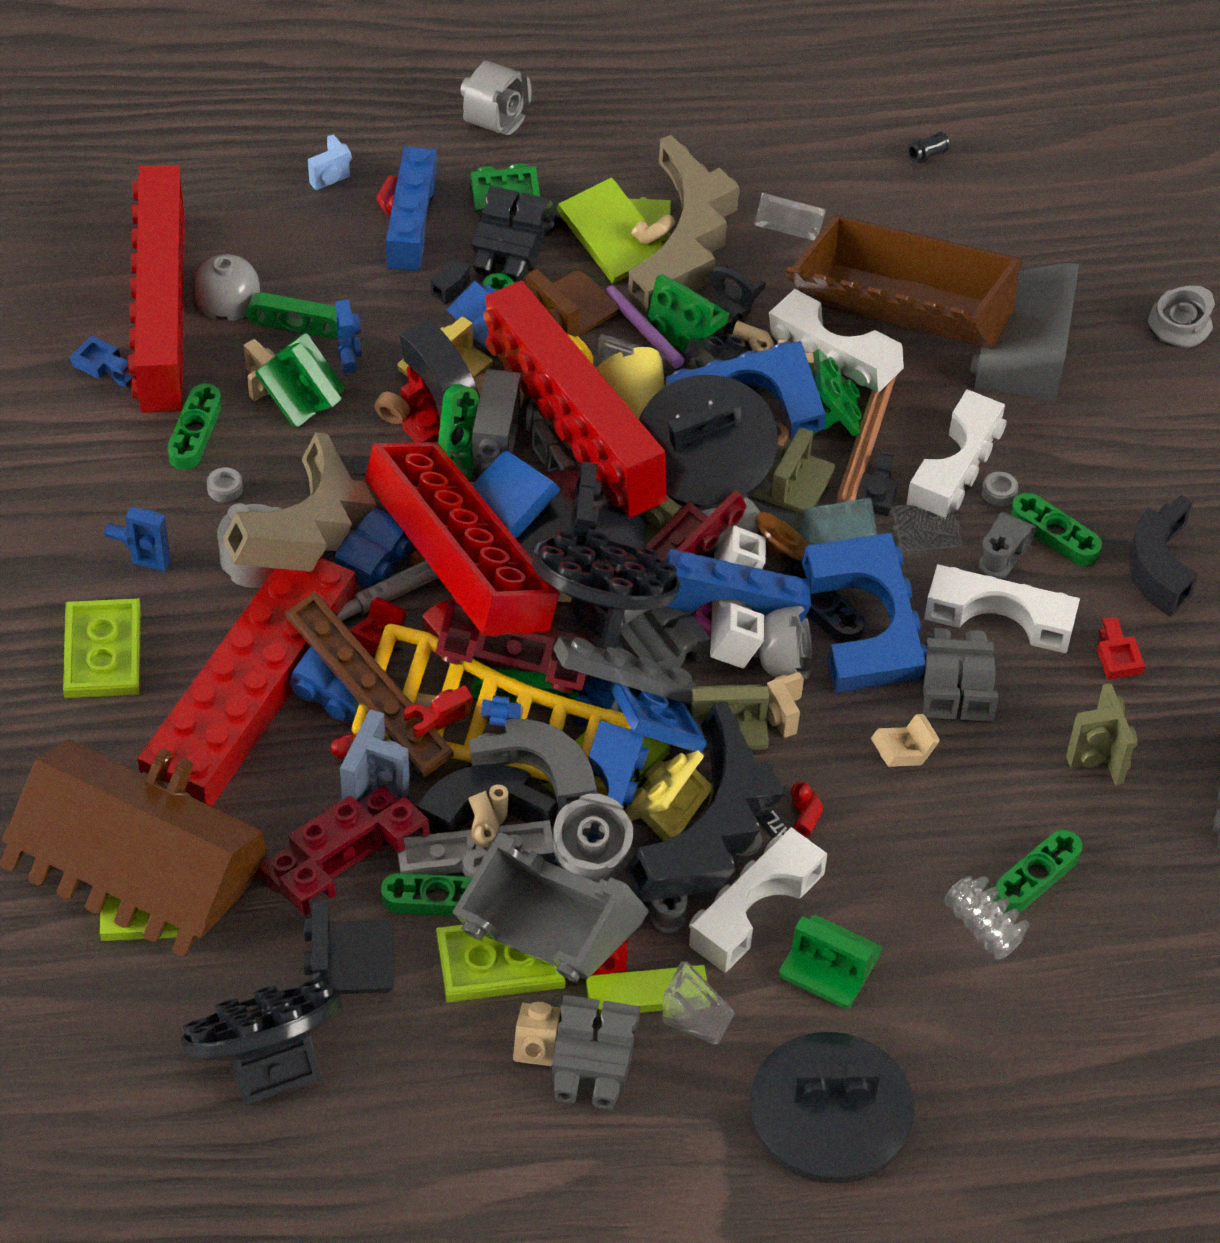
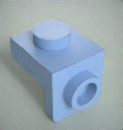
M334 134L327 137L328 151L308 159L309 183L315 190L350 177L349 162L352 161L351 152L345 143L341 144Z

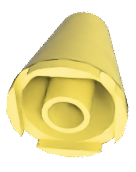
M651 347L633 348L634 354L623 357L622 352L616 353L604 360L596 368L638 419L647 403L654 395L665 388L662 359L659 352Z

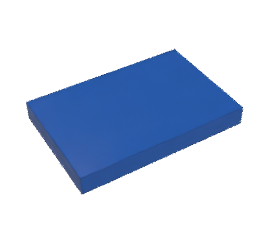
M506 449L472 485L516 539L561 490L552 480Z
M608 681L607 684L633 733L694 752L699 750L702 753L707 742L685 703Z

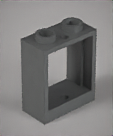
M485 370L472 432L473 479H478L505 449L514 454L520 424L521 373Z

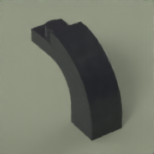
M427 319L399 334L403 360L420 375L431 391L438 408L440 422L443 396L451 385L463 384L473 388L478 393L480 399L474 379L462 356L450 339L432 321ZM465 396L462 399H457V406L460 403H465ZM455 416L456 419L464 420V416H461V418ZM458 427L453 431L451 435L453 445H457L462 441L464 436L462 427Z
M1182 495L1171 505L1168 503L1163 505L1158 513L1149 507L1146 509L1137 524L1129 555L1130 572L1137 588L1151 604L1170 617L1192 596L1198 573L1173 557L1166 546L1187 524L1192 502Z
M497 764L471 766L445 776L429 789L417 805V809L428 818L430 834L460 831L469 820L475 817L468 798L484 791L487 792L489 797V790L492 786L503 785L508 789V814L527 823L550 820L551 828L556 820V800L552 799L542 790L531 788V773L512 766Z

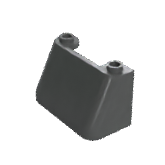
M1062 262L1022 269L1018 272L1014 310L993 349L981 347L980 354L973 353L970 373L977 374L974 388L1056 402L1066 356L1079 264Z
M499 832L452 912L464 924L461 928L462 931L480 941L486 936L557 967L556 971L560 975L571 981L577 982L579 977L588 979L641 926L649 912L648 908L626 883L611 877L608 881L601 879L597 883L546 862L535 851L531 850L529 853L523 850L521 852L516 846L518 841L514 837Z

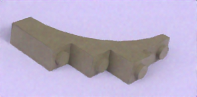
M671 134L660 139L659 164L672 179L680 196L683 211L676 229L667 242L649 259L629 270L628 295L647 314L655 280L660 274L666 275L692 291L712 282L710 274L715 265L712 252L725 246L727 222L724 217L737 211L740 193L739 186L733 178L729 177L721 168L709 173L705 165L699 163L689 153L686 146L680 144Z
M315 432L302 458L309 477L310 496L299 504L283 510L236 512L223 538V542L234 564L312 572L317 561L323 555L324 550L338 551L349 531H356L366 515L375 509L376 502L364 481L351 479L328 434Z

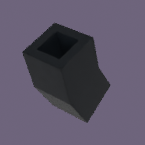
M451 259L443 271L430 279L431 294L445 305L456 298L470 281V266Z

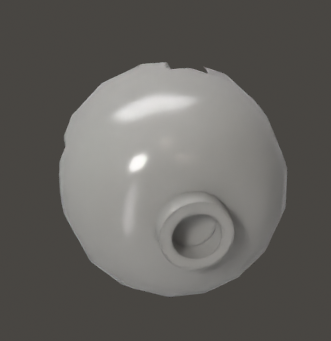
M218 254L208 258L199 266L193 277L194 304L200 313L210 319L216 320V315L221 317L227 316V321L246 317L245 311L251 296L260 292L258 274L247 260L233 254Z
M802 606L776 609L764 617V642L753 657L760 658L763 669L773 677L788 676L800 672L804 679H808L811 674V669L803 670L804 658L812 659V644L808 618H804L803 621H800L799 614L805 611Z

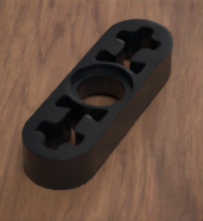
M791 564L783 571L784 575L806 579L803 564ZM836 590L810 594L811 607L807 616L838 643L858 641L862 638L865 623L863 615ZM817 599H826L831 602L832 606L828 609H819L814 606L813 602Z

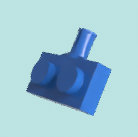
M349 299L335 301L338 353L342 372H356V357H362L360 338L354 335L361 333L358 313L351 312Z
M131 506L125 516L127 528L111 524L110 522L107 523L104 537L123 541L130 550L132 563L166 572L171 563L165 515L158 514L153 510H143Z

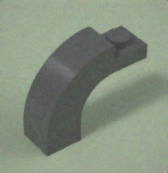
M507 719L505 734L485 733L477 738L469 739L472 766L520 763L533 766L542 771L553 785L558 812L566 804L579 799L580 796L597 794L593 770L584 751L570 736L554 726L529 719Z

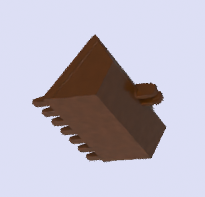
M835 215L793 267L787 268L786 277L800 292L821 302V307L993 349L1014 310L1018 272L1021 270L1022 258Z
M67 739L35 759L11 822L6 827L1 841L7 843L1 859L0 867L7 871H14L25 852L36 858L28 880L35 885H43L52 866L64 871L57 889L58 896L66 900L71 899L82 880L93 886L85 908L97 914L102 911L111 894L122 900L114 918L116 925L123 928L129 927L139 908L151 914L143 937L151 942H157L168 922L180 928L172 951L184 957L190 952L196 937L203 938L260 877L258 865L268 860L270 856L266 855L263 831L190 797V794L184 791L194 765L191 763L192 761L186 758L181 759L168 784L164 782V779L172 762L173 754L165 748L156 754L155 760L147 774L145 772L140 773L71 739Z

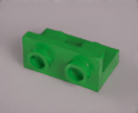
M520 163L513 164L508 169L499 170L487 166L478 168L476 172H471L469 185L470 189H472L475 214H480L485 209L487 204L485 197L490 186L517 191L520 196L521 193L540 196L536 166L528 167L527 164Z

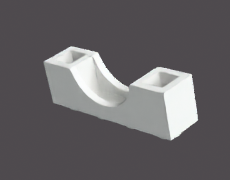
M796 289L769 312L771 337L776 341L780 339H785V342L791 343L801 341L805 353H812L821 349L827 358H834L841 374L855 380L861 386H866L879 393L904 368L901 343L876 330L852 337L840 336L829 332L823 327L821 302Z
M966 389L953 411L949 436L959 444L961 450L957 454L945 459L923 460L910 482L907 506H917V510L920 511V508H922V512L925 509L924 513H927V511L937 514L936 518H939L940 515V519L943 520L944 517V521L946 516L949 515L948 513L951 512L950 510L959 509L965 495V486L973 485L979 471L978 464L980 461L985 463L988 460L993 447V439L999 440L1004 432L1007 420L1002 419L1005 404Z
M733 525L714 552V559L762 569L765 564L766 537ZM731 599L712 601L710 657L744 669L764 642V614L753 611L751 606L741 601Z
M937 564L927 599L924 620L960 628L968 619L976 615L985 613L1001 614L1015 620L1024 628L1032 646L1067 654L1080 598Z
M792 827L781 838L779 836L774 837L767 845L764 854L757 861L751 860L746 864L740 873L739 879L732 886L729 884L725 885L717 894L714 903L706 911L701 909L694 915L689 924L691 929L689 946L726 973L751 947L753 927L746 915L749 907L756 901L772 895H787L800 899L824 875L827 853Z

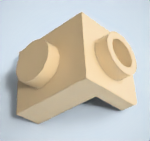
M253 339L244 344L243 347L245 368L250 372L247 376L249 397L256 401L265 395H269V393L256 376L255 371L275 355L269 348L265 349L259 342Z
M800 672L788 676L781 675L767 682L769 695L767 718L772 726H777L783 738L797 734L800 711L794 701L799 700L802 695L804 678Z
M916 714L907 727L878 728L871 737L880 756L888 767L922 765L939 743V737L924 714Z
M544 1002L522 1003L516 1024L514 1061L552 1066L558 1024L561 1022V1008L552 1007Z

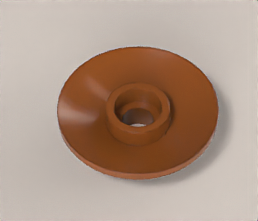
M766 512L758 513L755 521L759 530L768 541L766 549L777 558L782 559L787 555L802 561L806 546L810 545V543L798 531L778 517Z

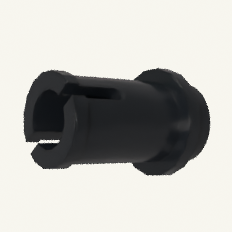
M942 131L924 139L915 138L907 146V154L911 161L920 164L925 163L928 157L949 150V138Z

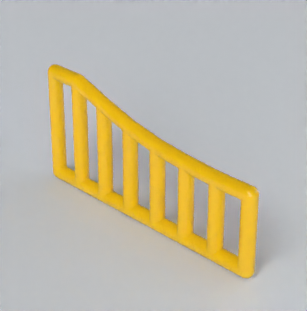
M388 624L384 628L374 660L386 672L396 640L417 645L402 691L414 704L431 651H436L439 638L429 632ZM472 659V663L464 661L463 665L450 663L441 691L443 692L448 689L454 691L458 689L464 670L483 680L464 745L445 741L454 751L453 759L470 763L469 739L482 735L487 723V719H484L481 715L483 700L492 701L497 688L518 696L516 703L521 704L523 707L522 719H527L532 702L553 709L549 725L561 731L563 730L567 714L588 719L589 722L581 746L588 760L600 721L631 729L622 712L583 703L527 685L497 672L475 659ZM360 703L352 724V732L357 735L368 714ZM446 727L437 731L442 738ZM385 734V741H391V739ZM520 763L506 765L531 773L533 778L551 782L542 771L533 766ZM594 777L597 793L607 795L602 780L599 777Z

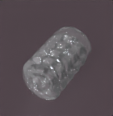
M967 876L954 884L947 893L944 903L948 908L954 909L953 913L960 920H964L965 927L968 930L974 931L976 939L984 942V947L988 952L994 953L996 960L1003 959L1022 942L1030 923L1027 920H1022L1015 924L1020 913L1017 909H1012L1005 913L1010 903L1007 898L994 902L998 897L999 890L997 887H992L984 891L989 883V879L986 876L976 880L972 876Z

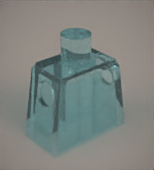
M871 498L806 508L802 530L804 537L810 545L877 535Z

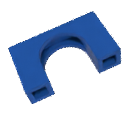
M801 341L794 343L782 342L775 345L772 349L761 352L748 351L738 358L727 361L714 360L704 367L693 370L681 369L666 377V386L677 380L695 375H718L732 378L745 385L761 387L769 391L778 400L791 438L795 437L800 427L813 432L825 429V411Z
M892 533L807 545L802 564L806 579L809 580L810 594L846 588L861 589L873 594L883 603L890 620L888 629L874 638L831 645L826 661L834 693L920 680L926 666V652L928 650L925 644L920 643L918 632H920L919 615L916 610L912 611L909 601L912 597L911 585L908 578H903L901 571L903 566L902 550L899 545L895 546Z

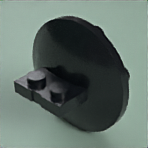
M695 375L677 380L654 395L639 417V421L665 450L666 495L677 504L685 506L690 501L698 509L718 508L735 490L745 499L764 483L774 466L778 451V432L774 416L761 396L747 385L732 378L718 375Z
M583 462L580 471L556 470L542 473L561 490L516 540L531 558H533L535 547L540 542L555 537L557 531H566L576 536L587 537V533L590 531L600 532L607 535L610 541L638 548L645 547L646 545L645 524L641 513L628 518L620 507L616 508L609 498L608 491L603 487L602 480L596 479L597 464Z
M557 531L555 537L546 539L535 547L532 558L533 569L543 580L572 597L567 618L580 630H584L592 641L605 650L608 647L616 649L619 635L623 629L625 610H649L668 606L677 599L681 584L676 574L677 568L658 559L657 551L647 547L634 548L610 541L607 535L595 531L588 532L587 537L576 536L566 531Z
M314 979L301 984L299 987L278 991L275 985L267 986L256 990L253 993L255 998L240 1003L237 998L220 1002L215 1006L216 1013L203 1019L191 1021L183 1026L185 1032L181 1037V1044L184 1053L192 1058L230 1061L241 1101L245 1106L275 1096L277 1092L289 1088L295 1089L323 1079L310 1035L320 1029L342 1008L343 1004L338 989L331 985H324L323 979ZM257 1005V1008L247 1011L246 1007Z
M817 1032L787 1041L764 1060L752 1084L750 1116L753 1129L761 1145L784 1168L811 1181L848 1183L868 1178L880 1172L901 1153L909 1138L913 1124L914 1100L905 1074L899 1065L878 1046L849 1034Z

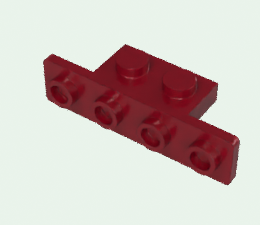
M735 490L707 517L689 501L645 547L657 551V558L663 562L670 549L701 555L703 552L711 550L717 544L719 536L729 526L736 525L741 520L747 505L742 495Z

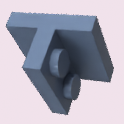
M369 710L340 767L342 800L351 795L356 801H359L366 797L368 793H372L383 785L399 800L403 797L407 798L410 793L408 748L402 747L394 741H385L384 713Z

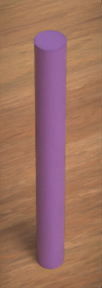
M609 286L605 293L618 304V309L674 368L681 367L684 363V358L616 286Z

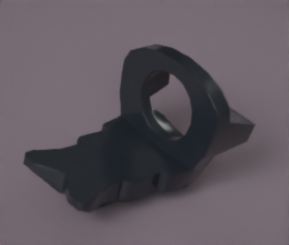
M726 264L714 268L710 277L716 294L711 301L730 314L727 324L710 336H721L727 329L732 328L739 319L747 316L752 309L755 299L765 289V281L753 282L735 270L729 269ZM729 278L735 281L740 288L731 284H725V279Z

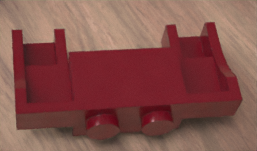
M448 601L435 654L442 655V660L456 665H463L464 661L472 663L473 656H476L489 664L501 665L504 663L516 666L520 671L546 674L545 682L552 683L551 686L554 689L563 692H573L574 689L582 691L586 674L563 668L553 648L559 636L572 640L578 637L587 640L591 644L592 640L588 636L553 627L550 628L549 632H534L529 635L521 633L500 634L498 636L482 635L460 604Z
M384 785L359 801H356L350 795L288 835L290 846L258 865L261 880L273 892L281 894L304 916H307L311 913L309 900L321 892L329 899L336 896L333 878L383 846L381 837L400 854L406 850L404 838L414 831H417L424 838L430 835L428 818L406 797L399 800Z

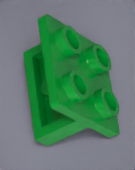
M660 274L655 280L647 320L673 347L684 353L691 339L706 338L725 326L730 313L681 283L672 280L664 274Z
M307 333L300 335L255 371L258 379L294 428L302 425L316 412L333 407L342 399L339 394L345 389L341 380Z
M821 349L813 352L815 371L813 378L825 411V429L823 430L830 428L835 422L840 420L852 436L855 437L860 434L859 420L862 418L857 398L860 397L858 388L851 379L846 380L843 377L834 358H827Z
M812 915L810 919L802 916L795 927L792 949L779 969V977L844 1009H849L882 953V946L817 915Z

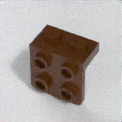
M538 269L526 275V286L567 334L579 337L618 314V304L583 271L576 270L554 283L549 281Z

